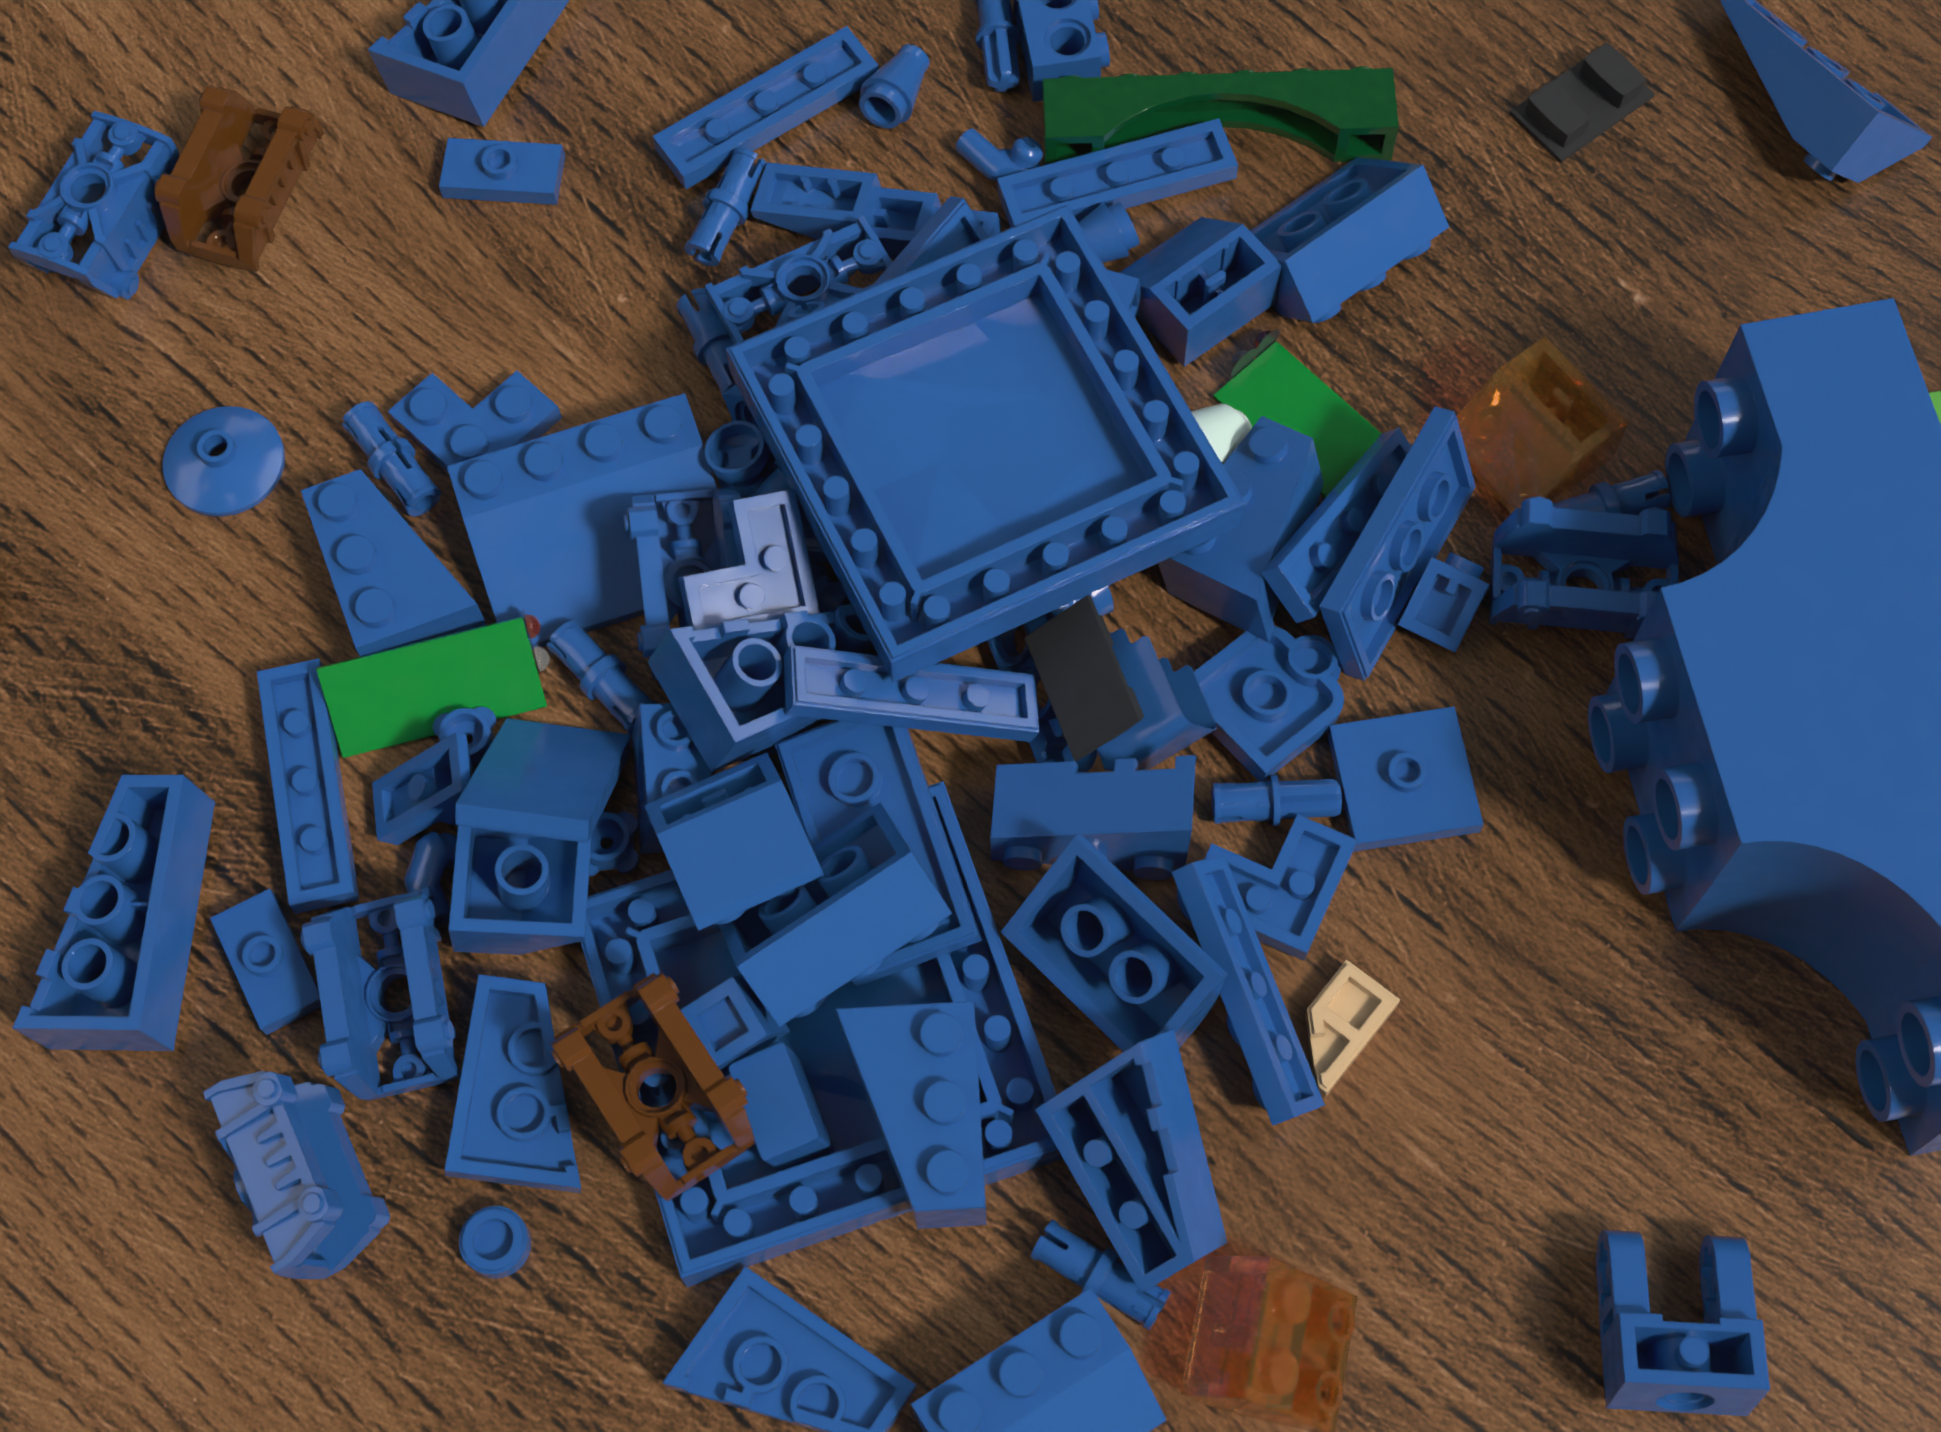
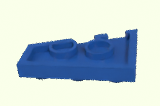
M478 975L445 1165V1176L581 1193L560 1068L551 1053L554 1048L550 1043L555 1041L545 983Z
M746 1266L663 1381L664 1386L670 1389L819 1432H888L917 1390L916 1384Z

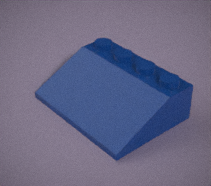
M685 393L447 466L496 621L501 622L523 616V609L535 649L547 646V643L552 642L549 639L551 635L568 621H578L582 629L588 633L645 615L636 539L630 540L629 533H625L624 515H627V508H633L632 496L712 490L717 488L712 471L706 461L705 449ZM712 500L700 501L698 515L690 525L692 539L701 540L702 556L705 555L716 538ZM655 505L658 517L660 547L671 557L670 542L678 540L677 528L667 520L662 505ZM687 567L675 573L672 579V587L674 593L680 599H682L678 578L702 573L701 571Z

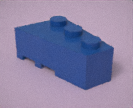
M1261 416L1223 464L1246 503L1242 525L1158 563L1169 594L1244 631H1248L1269 643L1274 629L1273 616L1279 598L1261 572L1314 512L1324 482L1313 438Z
M361 469L301 490L352 640L360 657L486 625L478 604Z
M1196 755L1176 756L1175 768L1138 770V761L1135 758L1115 759L1114 771L1078 772V764L1075 761L997 765L990 836L991 860L1003 861L1004 866L1015 870H1036L1042 864L1053 865L1073 837L1081 834L1118 870H1131L1135 876L1147 880L1170 878L1173 871L1186 866L1192 832Z
M974 1001L836 1009L842 1036L852 1057L864 1093L878 1124L917 1229L987 1225Z
M1174 1029L1140 1041L1035 1109L1140 1293L1228 1243Z

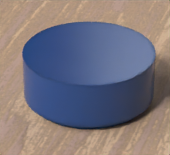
M489 1206L476 1211L467 1219L460 1233L459 1248L464 1261L476 1273L486 1278L499 1279L512 1275L524 1265L531 1250V1235L525 1222L513 1210L502 1206Z

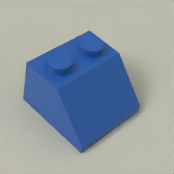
M458 825L449 921V934L453 952L521 955L585 941L592 835L588 842L583 843Z

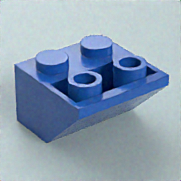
M1200 217L1119 273L1140 279L1141 301L1136 316L1178 362L1185 367L1276 303L1282 264L1244 224Z
M767 752L644 805L698 931L713 924L719 925L734 921L745 910L774 897L793 895L799 892L797 887L801 885L806 886L808 882L824 876L784 784Z

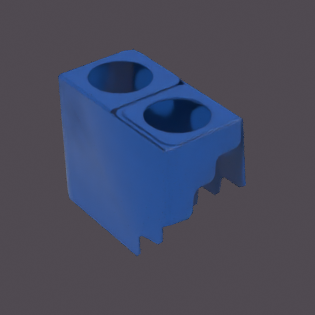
M1120 628L1113 633L1109 632L1114 643L1112 645L1113 651L1128 686L1134 690L1144 717L1133 727L1096 749L1104 769L1114 771L1115 759L1135 758L1138 761V770H1149L1216 730L1214 717L1191 666L1185 665L1175 672L1172 670L1168 658L1158 659L1149 637L1142 636L1134 643H1131L1124 629Z

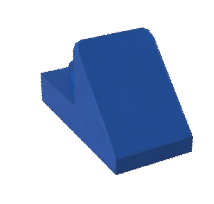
M453 733L372 782L378 841L399 845L439 821L458 826V824H455L456 802L474 773L465 734Z

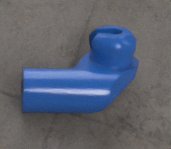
M974 128L963 133L955 146V150L992 181H997L999 177L1040 167L1039 161L1043 157L1041 145L1032 138L1024 137L1015 140L1012 149H997Z
M430 832L416 842L404 877L405 887L408 892L425 887L433 891L434 899L431 901L435 909V928H440L450 921L451 908L440 885L444 868L454 867L457 837L449 832L441 833L440 835L436 832Z

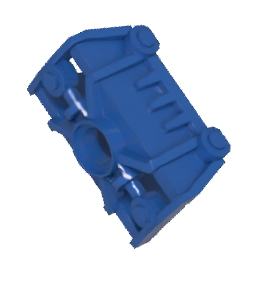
M94 111L91 115L92 123L81 139H74L71 144L74 149L73 153L39 207L29 210L26 215L29 221L17 242L11 241L8 248L15 259L31 268L47 274L49 272H57L71 278H78L80 282L99 293L116 299L120 297L128 300L138 290L139 277L137 272L166 226L160 203L155 198V184L162 174L171 175L180 155L178 148L170 137L137 123ZM142 143L152 146L141 163L125 168L124 164L120 161L123 155L136 153L141 148ZM105 189L104 194H103V195L101 196V198L99 199L100 195L102 194L103 190ZM91 224L95 239L78 265L70 261L74 254L70 244L76 235L83 236Z
M864 215L857 217V222L834 233L831 229H827L822 232V238L755 268H748L746 265L739 269V275L714 286L712 283L705 285V291L733 344L736 345L744 341L741 333L753 326L755 318L759 313L767 310L771 317L782 313L775 326L776 328L790 322L788 312L798 305H801L803 314H809L807 302L823 301L828 306L870 288L872 285L865 288L846 285V283H849L848 277L857 270L863 274H874L880 270L885 271L892 261ZM819 287V289L812 295L805 297L799 296L814 288Z
M732 488L632 496L633 508H627V515H624L625 533H629L630 540L636 539L646 623V625L640 626V632L637 633L638 650L642 651L643 657L651 658L670 630L669 624L676 613L678 614L679 628L688 627L683 600L674 593L672 587V579L676 572L687 567L695 568L704 573L740 566L727 502L743 498H741L740 493ZM712 500L716 538L705 555L702 556L701 540L692 539L690 525L698 515L700 501ZM655 505H662L667 520L677 528L678 540L670 542L671 557L660 547L658 517ZM652 671L653 680H657L655 674Z
M1543 497L1525 499L1521 503V508L1517 507L1495 530L1492 539L1489 624L1496 625L1498 621L1525 623L1527 624V629L1535 630L1539 625L1621 632L1624 634V638L1634 639L1660 588L1678 583L1679 542L1675 522H1671V512L1662 508L1652 507L1641 511L1639 515L1554 508L1553 502ZM1502 554L1531 556L1546 570H1540L1537 578L1525 577L1522 570L1518 567L1502 564ZM1631 566L1666 569V579H1652L1648 581L1644 588L1630 587L1629 578L1616 576ZM1573 577H1585L1593 581L1598 589L1568 587L1566 582Z
M428 887L355 905L351 908L344 907L312 917L311 922L302 925L300 934L302 946L310 956L314 955L326 1043L321 1044L319 1048V1065L327 1076L334 1075L337 1082L359 1099L370 1101L461 1079L462 1070L457 1067L453 1039L457 1038L456 1029L449 1020L437 942L441 941L440 931L434 927L435 909L431 901L434 899L433 891ZM368 917L372 929L383 935L385 948L376 953L379 969L361 955L356 919ZM399 934L401 935L402 946L399 943ZM407 977L411 1005L402 1012L392 1013L385 1003L387 987L393 980ZM389 1034L390 1043L400 1044L402 1056L395 1061L393 1066V1083L381 1086L377 1052ZM416 1047L417 1050L421 1053L422 1057L417 1056Z
M263 1070L219 1081L203 1092L205 1100L213 1104L221 1125V1128L215 1131L217 1139L236 1167L234 1170L236 1190L242 1202L252 1213V1229L255 1236L260 1237L264 1235L274 1264L270 1266L274 1274L294 1279H326L344 1269L380 1233V1229L388 1224L390 1213L385 1201L381 1197L372 1195L340 1115L344 1112L346 1105L338 1088L313 1082L294 1085L290 1076Z

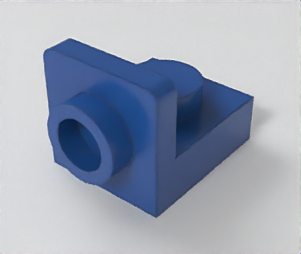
M1452 552L1449 553L1445 563L1431 557L1398 625L1453 652H1457L1484 596H1486L1490 588V584L1479 579L1484 568Z

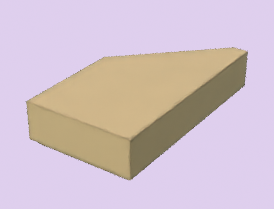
M1347 959L1305 1013L1314 1079L1324 1099L1392 1014L1400 1001L1399 998Z

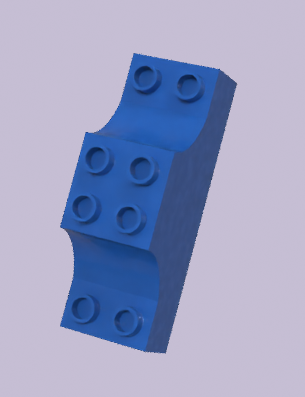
M1890 298L1740 324L1715 378L1701 381L1696 388L1694 397L1695 419L1684 442L1670 444L1665 458V475L1669 485L1668 492L1671 493V502L1676 512L1683 518L1696 515L1702 516L1717 566L1687 581L1660 588L1633 642L1618 645L1614 661L1615 676L1605 695L1594 696L1590 699L1588 726L1592 747L1602 770L1606 773L1628 770L1640 815L1626 818L1623 840L1628 868L1639 892L1647 895L1664 891L1676 932L1707 929L1745 934L1790 952L1830 980L1863 1016L1870 1032L1871 1039L1859 1042L1855 1060L1858 1083L1864 1101L1871 1114L1878 1121L1885 1122L1898 1119L1909 1155L1914 1156L1941 1150V424L1895 300Z

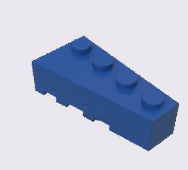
M432 0L427 6L418 2L403 16L406 25L390 40L383 36L379 38L368 49V52L390 94L484 127L569 0Z
M852 604L841 605L833 612L808 615L807 610L784 613L780 619L749 623L746 618L724 621L718 628L694 631L692 626L668 631L649 659L648 664L711 773L769 748L779 741L829 721V719L786 715L783 655L790 645L878 656Z
M121 775L88 854L94 857L82 885L79 888L73 887L63 909L64 912L69 914L54 951L46 949L36 972V975L41 977V981L30 1006H21L12 1029L51 1050L174 1051L215 801L184 775Z

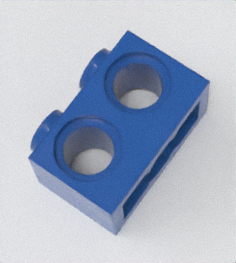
M1012 0V10L1015 23L1020 30V46L1033 102L1043 100V79L1061 78L1068 75L1101 77V68L1110 66L1106 33H1096L1093 22L1099 20L1098 0Z

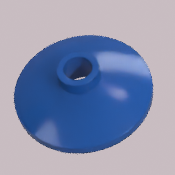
M236 406L212 408L193 416L173 434L163 456V476L172 495L187 509L206 516L222 517L235 515L249 510L262 502L276 487L285 464L284 445L276 428L263 415L253 410ZM227 447L221 455L210 456L215 450Z

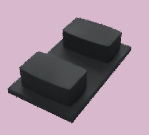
M1605 43L1554 81L1549 82L1529 96L1528 99L1512 109L1510 115L1559 163H1562L1652 99L1655 93L1644 84L1646 80L1644 76L1610 44Z
M1086 595L1024 637L1075 761L1082 759L1100 746L1118 737L1143 719L1144 714L1134 690L1128 686L1113 651L1112 645L1114 643L1102 615H1098L1091 596Z

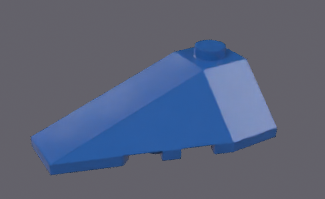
M1720 0L1791 137L1809 152L1803 161L1824 178L1832 181L1838 174L1860 183L1925 147L1932 138L1931 135L1877 92L1871 93L1850 78L1843 81L1849 74L1846 68L1811 46L1804 49L1803 46L1807 43L1806 38L1756 0Z

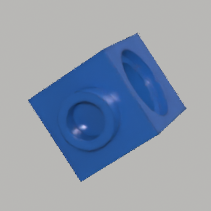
M732 976L680 1010L719 1069L729 1068L730 1064L763 1050L791 1032L786 1023L780 1027L743 976Z

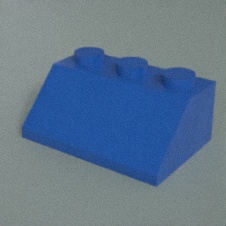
M1357 157L1253 228L1251 233L1282 264L1276 303L1272 306L1281 316L1310 323H1319L1336 315L1341 310V303L1356 292L1365 291L1380 284L1387 276L1386 271L1400 261L1414 258L1427 251L1431 246L1430 240L1449 228V225L1424 165Z
M881 802L812 847L824 876L808 882L806 886L801 885L797 887L799 892L793 895L774 897L745 910L734 921L719 924L737 969L779 1027L794 1017L800 1018L811 1014L821 1006L827 995L850 980H859L870 975L880 966L885 957L908 942H917L926 938L935 931L941 920L952 914Z
M1081 834L1073 837L1001 931L1020 952L1123 1052L1140 1041L1172 1029L1175 1031L1178 1047L1180 1048L1215 1006L1228 974Z
M1092 1288L911 1404L914 1417L923 1432H1151L1166 1422V1418L1131 1348Z

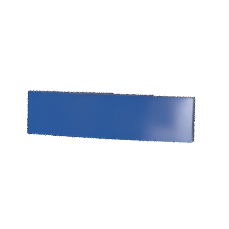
M767 162L750 211L754 218L814 239L822 238V232L827 229H831L834 233L857 222V217L864 215L889 258L896 259L939 210L941 203L937 193L883 188L876 173ZM972 210L989 237L1000 233L1002 225L998 213Z

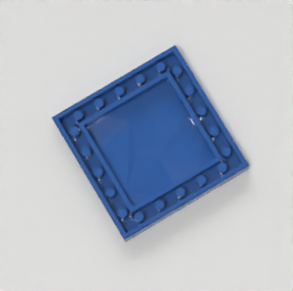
M1067 204L726 348L730 374L790 488L795 489L797 501L804 515L809 521L815 536L893 683L1242 525L1246 505L1244 499Z
M943 781L930 785L929 789L982 941L856 987L852 980L827 995L821 1006L814 1012L804 1017H794L786 1023L791 1032L768 1047L777 1043H783L800 1058L832 1142V1148L786 1170L778 1171L761 1159L754 1140V1145L673 1199L666 1201L655 1190L679 1274L686 1287L910 1211L852 1057L842 1036L836 1009L974 1001L984 1185L1063 1159L1035 1110L1057 1094ZM672 869L588 896L585 941L580 942L600 1008L624 992L632 990V986L652 973L657 975L662 972L665 977H671L679 990L677 996L680 1001L676 1005L680 1010L732 976H742L734 963L719 925L713 924L698 931ZM638 1001L628 1008L633 1023L631 1036L636 1044L646 1042L656 1055L659 1029L642 1003ZM611 1044L619 1072L625 1073L618 1062L623 1051L618 1044ZM729 1068L720 1069L724 1077L730 1075ZM664 1073L648 1076L639 1088V1099L644 1105L651 1108L665 1106L674 1098L677 1083L671 1076ZM690 1107L697 1118V1123L692 1129L698 1138L704 1137L709 1139L721 1150L733 1144V1141L714 1113ZM659 1127L656 1150L675 1181H678L687 1173L683 1160L685 1146L679 1137L671 1140L668 1139L662 1128Z

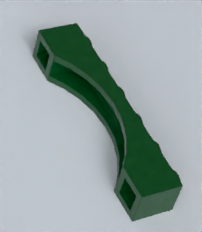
M1358 66L1343 70L1299 68L1293 71L1278 72L1240 70L1234 73L1198 74L1195 72H1181L1176 75L1148 76L1128 73L1116 77L1068 75L1061 78L1043 79L1042 114L1045 165L1218 118L1224 128L1251 129L1279 135L1313 149L1332 162H1351L1357 157L1391 161L1399 129L1393 68L1372 69L1366 66Z

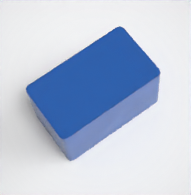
M777 1043L729 1065V1072L734 1080L738 1078L748 1093L746 1096L748 1104L744 1106V1109L746 1110L754 1140L763 1161L778 1171H783L832 1148V1142L800 1058L785 1044Z

